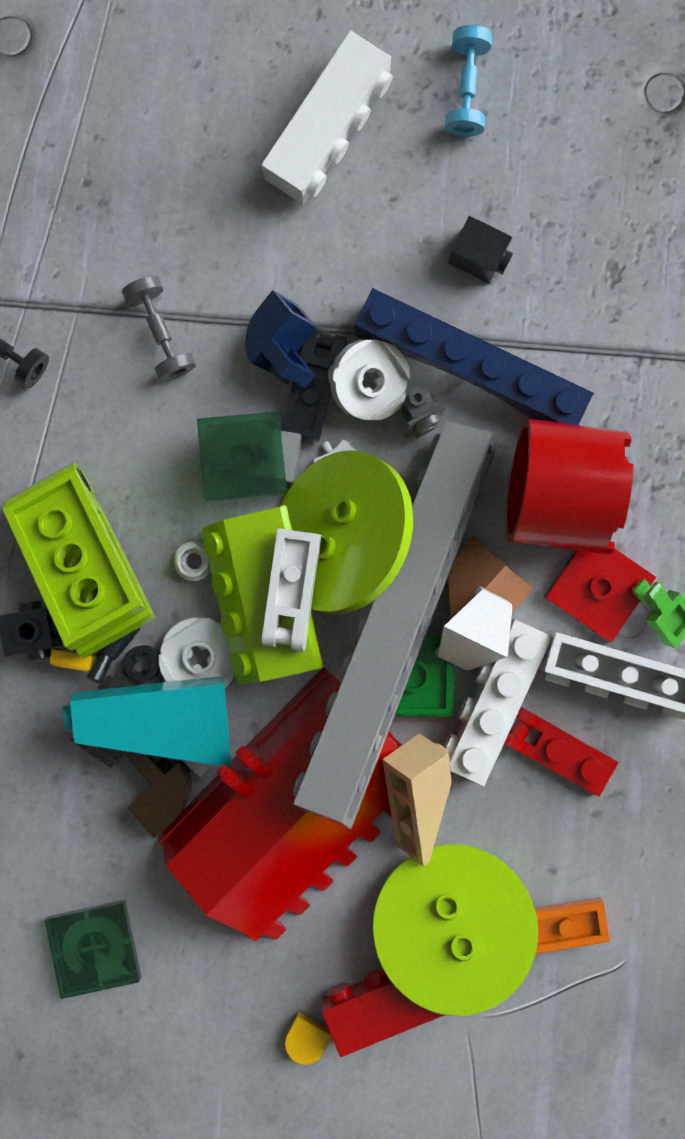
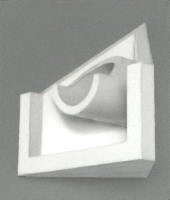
M481 586L476 589V596L444 626L440 646L434 652L438 657L467 671L506 658L508 654L512 604Z

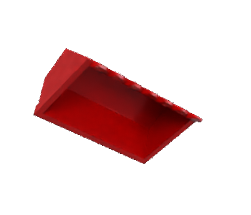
M325 667L245 747L242 745L235 752L236 756L231 760V766L224 764L217 770L218 775L158 835V842L163 847L166 867L203 913L244 933L254 941H257L263 934L274 940L278 939L286 931V928L277 919L286 910L297 915L303 914L310 904L301 895L311 885L321 891H325L333 883L332 877L325 870L335 860L348 867L357 858L355 852L349 848L350 844L358 836H361L368 842H373L380 835L381 831L372 822L383 811L391 816L382 759L403 744L390 731H388L351 829L304 812L294 805L296 797L293 796V790L296 780L301 772H306L312 758L310 756L312 740L318 731H323L328 718L326 716L328 700L334 691H339L341 683Z

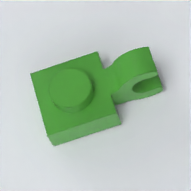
M642 578L632 589V592L637 599L652 610L645 620L664 645L676 649L685 638V599L680 592L672 590L667 592L659 582H655L650 586Z

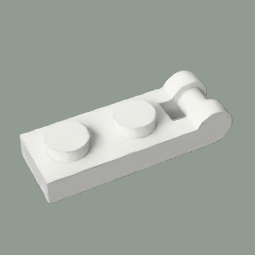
M277 528L262 633L263 646L276 647L277 644L290 645L291 650L305 651L321 542L320 534ZM280 615L295 617L293 629L279 627Z

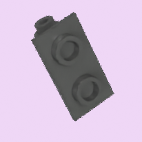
M418 386L410 388L406 392L405 402L401 408L402 415L407 422L403 435L407 437L414 433L416 438H419L438 427L437 423L441 421L440 417L446 408V404L444 402L435 406L429 393L424 388Z

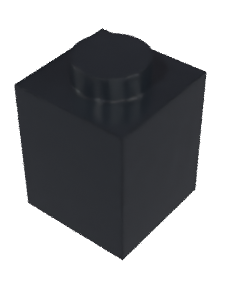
M468 216L450 253L448 264L490 284L495 272L503 275L513 255L512 252L507 250L512 236Z

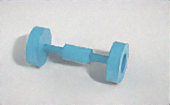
M461 26L456 28L452 34V49L466 56V65L462 66L459 92V96L463 98L462 109L451 110L445 117V130L455 136L472 137L484 132L485 115L477 110L470 109L471 99L475 97L477 67L474 65V56L488 53L491 50L492 44L491 31L482 26Z

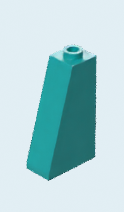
M221 676L75 692L71 694L70 705L63 706L65 731L73 730L74 743L216 766L224 764L231 766L225 688Z

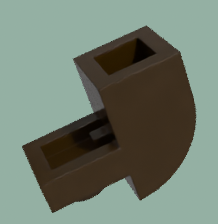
M128 752L125 756L151 786L127 808L149 834L155 838L179 816L188 803L192 789L190 771L182 760L170 769L165 764L168 758Z

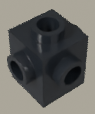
M41 600L18 604L17 613L0 616V637L4 657L26 653L27 661L51 656L50 648L63 646L62 639L47 607L42 606Z

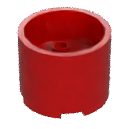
M525 419L517 438L508 486L506 506V536L508 542L610 555L615 550V542L610 540L613 532H616L618 528L624 529L631 498L634 464H630L628 457L625 456V447H630L632 441L630 434L627 431Z

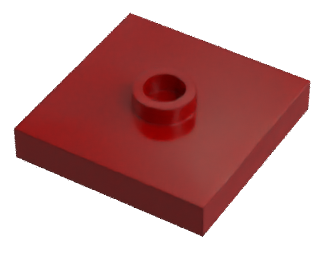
M616 549L610 555L575 551L543 598L607 642L612 643L640 602L633 594L632 589L642 578L651 586L656 576Z

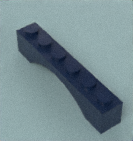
M372 288L355 323L354 336L362 340L377 339L392 344L401 351L404 357L425 363L463 379L503 400L530 419L579 425L594 394L577 384Z

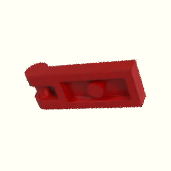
M520 707L516 716L518 720L512 731L508 733L504 743L600 797L619 762L525 708ZM532 727L540 731L533 745L525 741Z

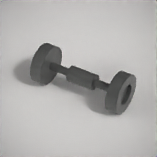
M147 276L126 285L122 289V295L127 305L133 306L144 303L149 315L146 318L156 344L162 345L167 357L166 360L156 365L154 369L159 381H169L192 371L196 364L191 353L174 355L169 344L172 338L161 313H156L151 302L152 299L163 292V287L157 276Z

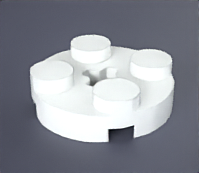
M377 339L355 341L338 354L334 364L329 368L328 380L331 384L333 398L337 405L348 415L362 420H383L398 411L405 402L407 379H410V369L404 355L392 344ZM366 371L369 373L376 371L378 377L374 380L376 385L374 390L370 387H363V375Z
M190 618L179 622L167 632L161 646V654L159 655V667L166 682L221 676L224 688H226L235 676L231 670V655L221 623L212 618ZM198 646L200 650L208 649L210 652V656L207 658L209 665L206 668H202L200 664L193 666L190 663L189 659L194 656L192 648Z

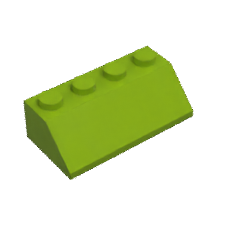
M287 506L237 516L202 527L204 536L203 547L210 562L213 576L212 587L218 598L222 616L221 627L227 638L231 655L230 666L235 675L237 685L263 682L323 668L311 611L308 639L304 652L291 650L290 645L277 644L276 647L262 645V633L277 528L292 530ZM280 615L279 627L293 629L295 617Z

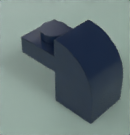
M272 290L255 311L249 322L245 337L247 357L252 364L272 373L281 382L288 384L289 381H292L306 388L316 375L297 351L317 327L297 303Z

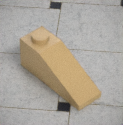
M419 733L382 760L396 846L424 867L431 859L452 782L448 752L442 745L433 743Z

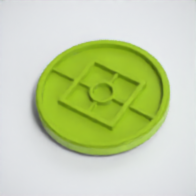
M354 450L340 451L327 455L309 466L295 480L294 485L292 484L281 503V506H287L293 531L321 535L311 604L312 610L326 614L353 612L378 598L394 581L409 551L413 532V508L403 479L385 461L371 454Z
M445 844L434 846L430 862L423 867L413 858L409 857L392 872L385 882L376 903L373 937L377 956L385 974L403 996L419 1007L433 1013L447 1016H468L485 1012L507 1000L523 983L536 955L538 922L532 899L525 885L506 863L479 848L459 844Z

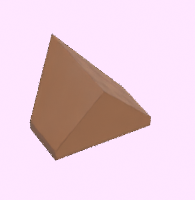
M473 536L455 556L448 574L451 619L476 596L475 591L479 586L509 601L512 604V612L534 588Z

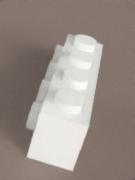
M350 30L263 161L261 166L264 180L302 205L305 204L310 195L316 197L326 182L327 175H325V172L332 161L338 164L347 151L349 142L346 140L354 129L361 130L371 112L369 106L375 96L381 98L389 88L393 78L390 74L391 56Z
M511 619L507 657L479 667L475 677V682L478 683L472 698L466 697L458 714V719L461 720V723L455 735L450 733L443 747L450 757V771L485 786L553 636L516 619Z
M547 631L546 634L553 637L538 670L547 672L545 680L569 687L571 680L586 684L584 692L608 698L610 691L625 695L623 703L647 710L649 703L663 706V715L685 721L684 669L558 632Z

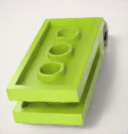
M73 462L3 501V511L65 647L71 651L76 649L79 656L86 658L156 619L100 503L94 498L95 494L92 486L81 468Z

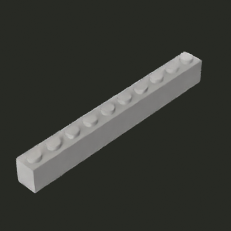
M446 421L441 434H436L432 440L430 447L431 460L427 469L423 468L420 471L416 482V491L418 493L412 505L413 532L408 554L394 581L374 600L369 615L365 614L360 620L357 630L359 641L354 653L350 652L344 660L341 672L344 678L339 691H334L326 706V716L328 718L323 731H318L310 746V756L312 758L306 772H301L296 780L293 790V796L296 797L294 805L304 812L351 829L494 457L496 449L492 432Z

